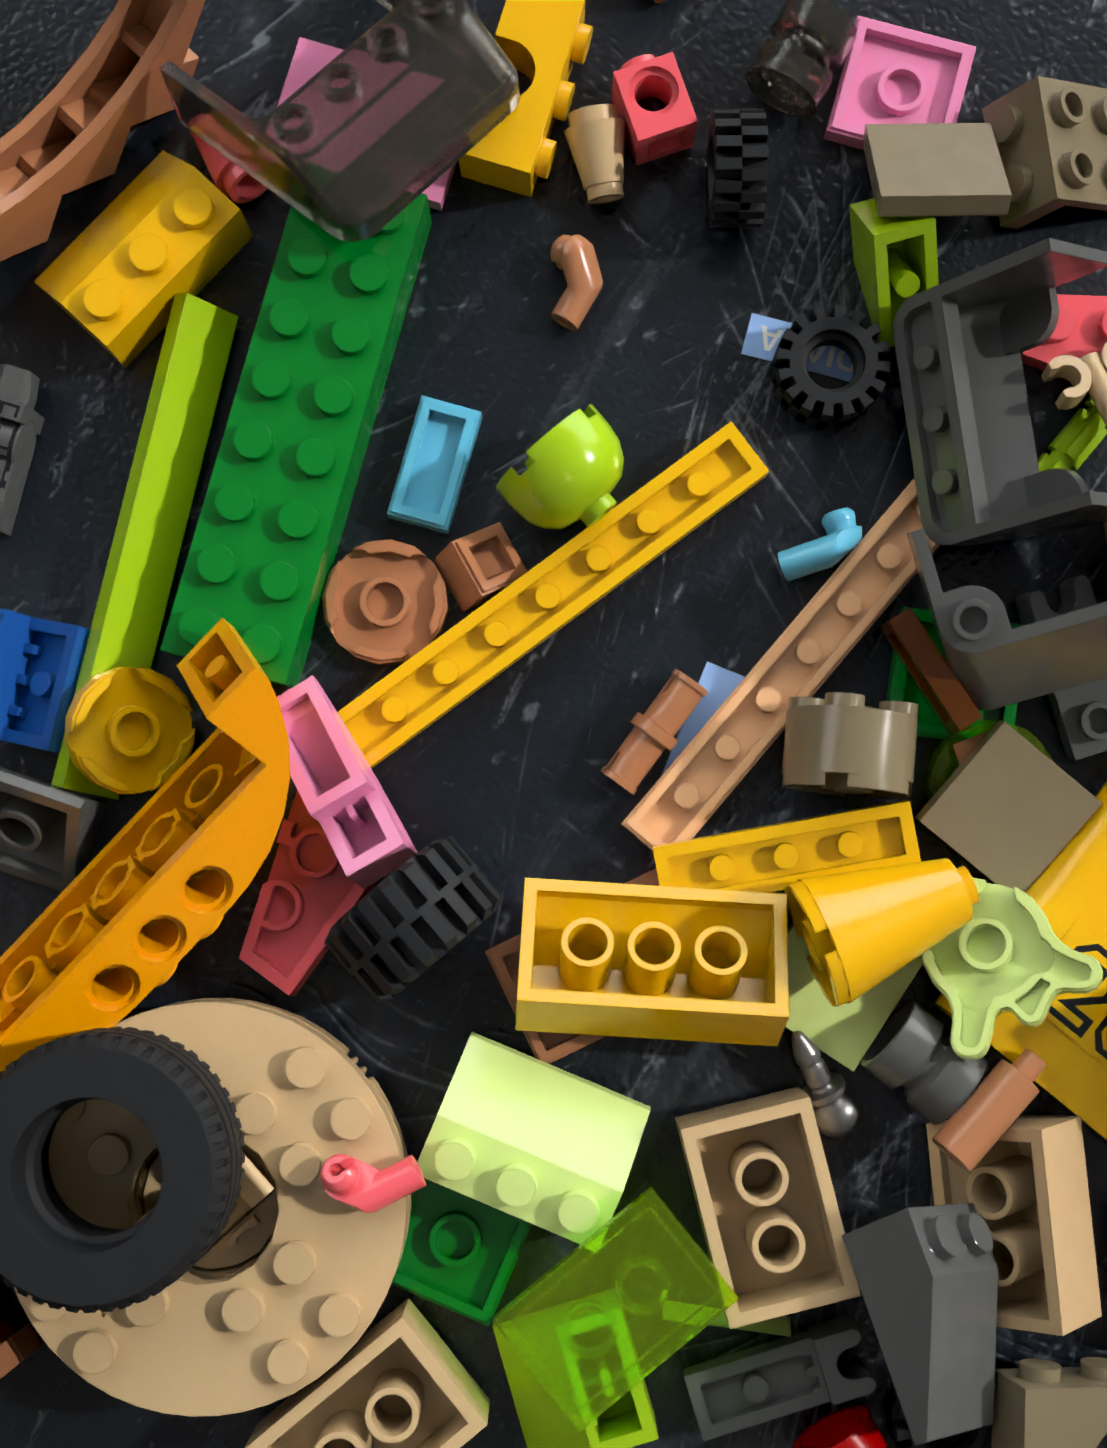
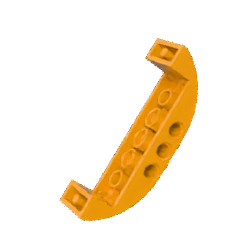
M223 617L177 665L205 717L218 728L0 957V1072L6 1070L5 1067L8 1064L18 1060L24 1053L35 1049L37 1046L78 1032L95 1028H110L117 1025L155 987L163 985L171 978L178 962L200 939L207 938L218 928L224 914L250 885L272 848L284 816L290 782L289 738L280 703L268 677L236 629Z

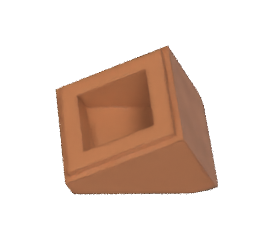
M500 522L451 541L435 557L436 566L462 611H468L486 602L528 572Z

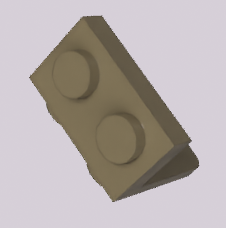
M1036 76L982 108L984 123H991L1012 193L1008 215L999 216L1000 227L1019 229L1063 206L1107 211L1106 88Z

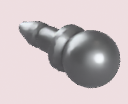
M799 1030L793 1032L791 1037L793 1056L797 1065L800 1066V1071L806 1081L803 1091L811 1098L819 1132L832 1138L849 1135L856 1129L861 1118V1107L857 1097L850 1090L846 1089V1082L840 1073L829 1071L824 1059L820 1057L821 1053L817 1045Z

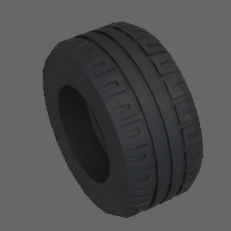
M121 1026L95 1028L64 1036L37 1046L35 1049L24 1053L18 1060L8 1064L5 1067L6 1070L0 1072V1274L4 1277L3 1282L10 1288L14 1286L17 1288V1293L25 1297L31 1295L32 1300L41 1305L48 1303L49 1308L61 1309L65 1307L66 1311L77 1313L79 1310H82L84 1313H95L97 1310L111 1312L116 1307L121 1310L131 1306L133 1303L138 1304L146 1301L151 1295L155 1296L167 1286L173 1284L219 1238L221 1231L226 1228L229 1217L237 1205L235 1199L240 1196V1182L243 1180L245 1171L242 1168V1164L245 1162V1152L242 1151L244 1135H240L239 1129L242 1128L240 1119L236 1118L235 1112L237 1110L234 1102L230 1103L228 1098L230 1096L229 1092L225 1087L222 1088L218 1075L216 1073L212 1074L209 1071L211 1067L205 1061L201 1062L197 1054L192 1050H185V1045L177 1041L172 1042L169 1037L163 1034L156 1036L154 1031H141L133 1027L122 1029ZM103 1099L116 1103L137 1116L155 1140L162 1165L160 1195L152 1211L142 1221L125 1229H112L87 1222L76 1215L63 1202L55 1189L49 1169V1146L52 1133L61 1115L79 1102Z

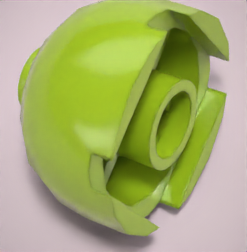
M589 404L584 412L578 409L570 414L525 452L529 456L525 462L528 469L519 476L511 467L496 485L497 492L510 507L533 525L543 529H563L581 519L589 528L607 514L617 503L610 493L622 477L624 456L620 441L609 423L592 404Z

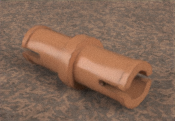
M675 668L672 676L643 715L637 712L630 721L635 727L608 764L601 769V772L634 795L637 791L636 788L665 749L672 751L678 743L674 736L701 699L705 698L708 691Z

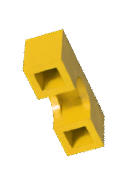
M506 0L495 33L497 64L521 71L531 80L532 84L522 95L509 100H498L476 93L458 150L461 177L528 197L532 196L537 177L548 178L557 148V141L550 140L551 132L556 119L565 122L568 117L575 91V84L568 82L573 62L584 64L592 38L593 26L584 24L585 0Z

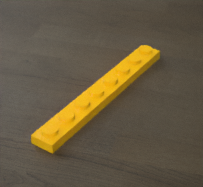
M732 421L610 510L594 525L580 532L339 710L338 714L371 769L764 479L769 473L768 468Z

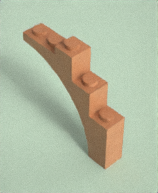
M118 0L115 8L86 51L57 86L19 124L0 138V261L48 241L62 195L115 174L131 126L182 107L199 61V57L189 48L206 0Z

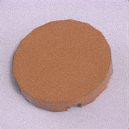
M392 539L365 542L352 549L353 552L347 554L342 561L339 560L329 572L322 595L324 620L337 643L356 659L378 666L403 664L442 634L449 611L447 587L434 562L415 546Z

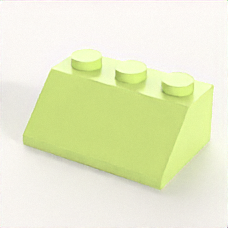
M471 1032L417 1163L425 1179L598 1251L623 1194L650 1113V1106L480 1034Z

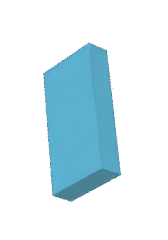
M421 395L387 511L388 518L449 534L481 424V411Z

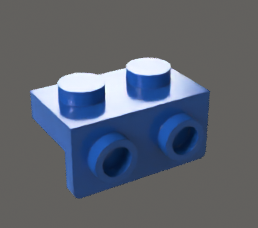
M0 608V740L54 753L60 752L65 732V716L73 700L90 629L78 625L30 617L12 610Z

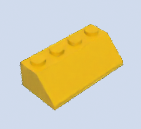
M525 878L515 1030L778 1046L789 1019L787 894Z

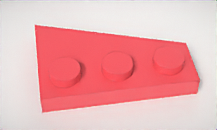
M298 790L296 791L288 819L283 820L276 841L280 844L268 881L262 885L239 955L240 960L288 996H296L328 952L329 948L324 942L331 927L367 895L377 883L376 881L363 889L346 877L320 822L310 816Z

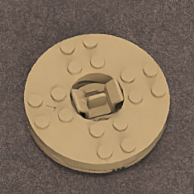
M200 998L180 1001L139 1013L119 1022L114 1027L121 1026L122 1029L133 1027L141 1031H154L156 1036L163 1034L169 1037L170 1041H177L185 1045V1050H192L198 1055V1059L201 1062L205 1061L211 1067L209 1071L212 1074L216 1073L221 1080L219 1082L220 1085L229 1092L230 1096L228 1098L230 1103L234 1102L237 1110L235 1112L236 1118L240 1119L242 1128L239 1130L240 1135H244L242 1151L245 1152V1162L242 1164V1168L245 1171L243 1180L240 1182V1196L235 1199L237 1205L229 1217L226 1228L221 1231V1235L209 1250L177 1281L167 1286L157 1295H151L146 1301L138 1304L133 1303L131 1306L121 1310L116 1307L111 1312L97 1310L95 1313H84L82 1310H79L77 1313L66 1311L65 1307L54 1309L49 1308L48 1303L41 1305L33 1301L31 1295L25 1297L17 1293V1288L14 1287L33 1327L48 1347L70 1369L88 1383L119 1400L136 1407L163 1414L188 1417L221 1416L241 1413L269 1405L304 1388L338 1363L357 1343L371 1324L388 1293L402 1258L409 1230L411 1194L376 1212L365 1213L330 1197L323 1188L320 1171L324 1162L336 1154H346L349 1157L356 1158L382 1170L407 1157L408 1153L397 1118L378 1082L373 1076L367 1078L365 1076L367 1068L365 1066L359 1068L356 1065L358 1058H349L347 1056L349 1049L325 1029L302 1016L280 1007L252 1000ZM103 1099L79 1102L61 1115L50 1141L49 1169L55 1189L63 1202L82 1219L105 1228L125 1229L142 1221L157 1204L162 1184L161 1158L155 1140L146 1126L129 1110Z

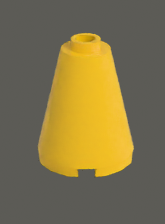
M948 858L798 879L795 883L785 886L787 906L797 937H804L811 955L806 958L823 994L833 1007L846 1003L850 1004L973 919L972 905L979 903L978 890L968 869L965 866L956 868Z

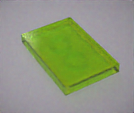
M651 1186L494 1315L493 1322L576 1430L581 1432L739 1300V1297Z

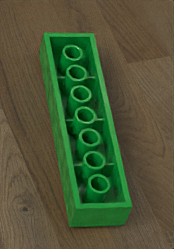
M304 161L160 650L164 653L182 660L223 617L236 629L268 677L271 685L289 690L300 683L323 603V591L329 572L334 565L431 228L432 219L427 194Z

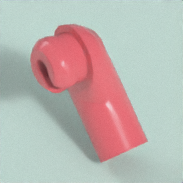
M336 1154L324 1162L320 1171L323 1188L330 1197L365 1213L376 1212L426 1186L422 1171L413 1155H409L380 1170L346 1154Z

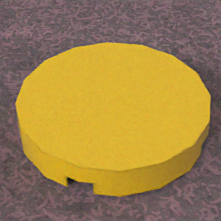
M116 667L94 675L76 692L65 716L64 741L73 765L90 783L117 794L153 791L161 788L188 760L195 745V728H192V718L190 712L193 711L188 697L171 678L150 668Z

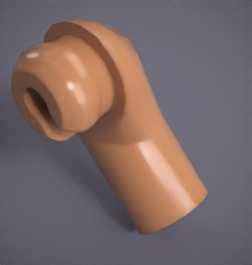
M562 235L553 242L550 255L551 260L556 262L557 267L563 270L567 287L553 309L551 317L561 326L571 331H577L601 291L603 279L594 246L581 235Z

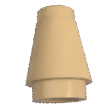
M596 104L570 112L568 114L569 128L564 131L584 191H586L588 203L601 204L623 198L625 120L618 118L616 105Z

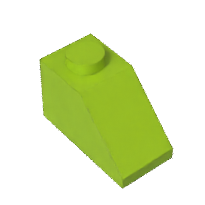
M872 198L849 205L853 259L871 323L875 322L882 330L877 339L879 342L887 340L889 347L895 346L893 324L900 306L909 297L939 285L936 219L933 216L880 217L877 214L875 200Z

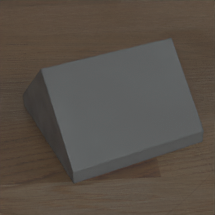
M0 765V871L62 892L87 866L109 803L73 790L52 786L50 782Z

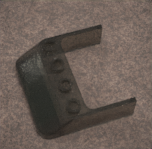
M375 0L390 10V12L275 110L260 118L245 116L171 61H167L161 66L160 71L179 121L183 126L333 237L348 242L362 241L379 232L510 115L520 101L516 67L466 0Z

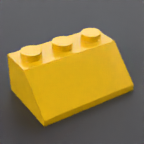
M162 151L49 265L34 283L126 368L167 326L175 294L189 293L196 296L253 238V234L241 209L199 170L183 160Z

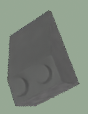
M974 1204L910 1207L842 1235L915 1446L992 1425L994 1421L998 1266L992 1253L993 1238L985 1220L977 1214Z

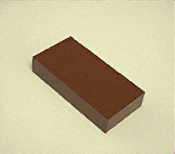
M911 607L879 627L948 734L962 731L982 718L977 707Z

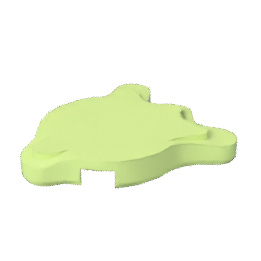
M973 878L979 894V903L972 905L973 919L921 954L922 963L932 983L948 1000L952 1011L950 1038L952 1049L958 1057L969 1061L979 1060L987 1054L993 1037L996 1019L1001 1013H1013L1025 1027H1037L1043 1023L1053 1000L1059 994H1088L1097 990L1103 979V970L1100 962L1093 956L1075 951L1061 942L1052 931L1046 914L1031 896L1017 887L1012 889L1000 884L987 883L986 880Z

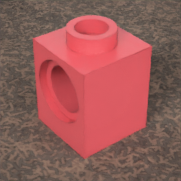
M673 52L654 57L651 54L640 55L624 63L620 70L613 72L611 100L613 105L617 107L618 118L625 120V139L635 166L693 147L698 120ZM646 97H655L664 102L666 107L660 111L652 112L644 110L637 102Z

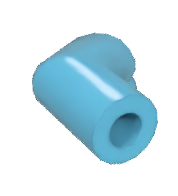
M845 507L823 516L822 525L826 530V536L778 552L779 563L788 582L833 567L860 543L862 539V526H857L855 512L852 509Z

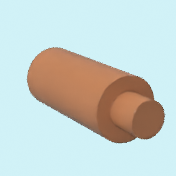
M1027 1048L1012 1064L1001 1059L976 1087L965 1103L935 1134L932 1141L951 1160L970 1173L1038 1095L1039 1089L1033 1082L1047 1067L1045 1062Z

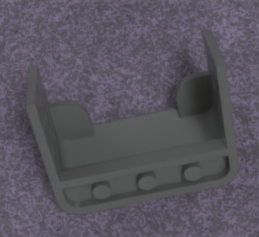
M1047 238L909 297L897 311L893 324V337L920 516L925 533L935 543L940 545L966 546L1065 533L1107 521L1106 492L1088 491L1084 480L1077 473L1068 469L1054 468L1039 472L1021 352L1043 344L1049 339L1056 328L1059 318L1056 287L1107 267V251Z
M924 528L907 533L942 655L978 710L997 709L1107 677V601L1011 629L1005 606L993 591L985 587L969 585L943 592Z

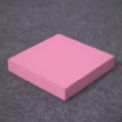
M857 16L824 139L864 150L865 124L957 123L976 46Z

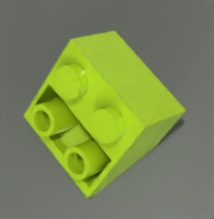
M617 1286L493 1324V1331L527 1448H632L659 1439L654 1411Z

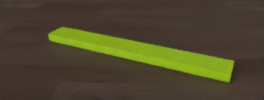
M179 293L174 296L74 696L94 675L116 667L151 669L239 317L189 293ZM64 732L51 785L118 800L119 794L90 783L73 765L64 741Z

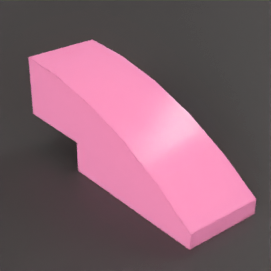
M312 675L277 696L289 738L290 776L310 816L320 822L346 877L364 889L395 871L418 852L360 748L318 680Z

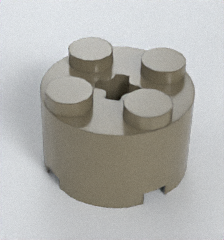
M844 692L825 693V699L789 697L786 713L782 787L794 791L835 796L867 794V798H910L914 782L918 704L903 701L879 702V708L865 706L864 695Z

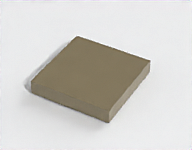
M991 123L865 124L863 148L878 216L1008 215L1012 193Z
M998 719L915 818L995 884L1004 885L1012 889L1017 887L1026 892L1100 807L1102 802L1009 724Z

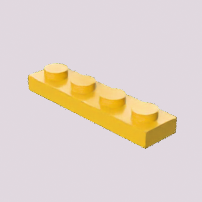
M908 800L652 846L659 886L767 893L785 890V886L795 883L798 879L921 862L911 804Z

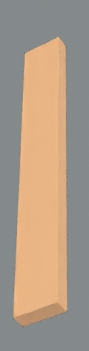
M915 477L623 820L621 825L651 851H653L652 846L692 839L783 732L786 726L789 697H812L918 572L907 533L923 529ZM926 534L931 554H933L940 544L932 541Z

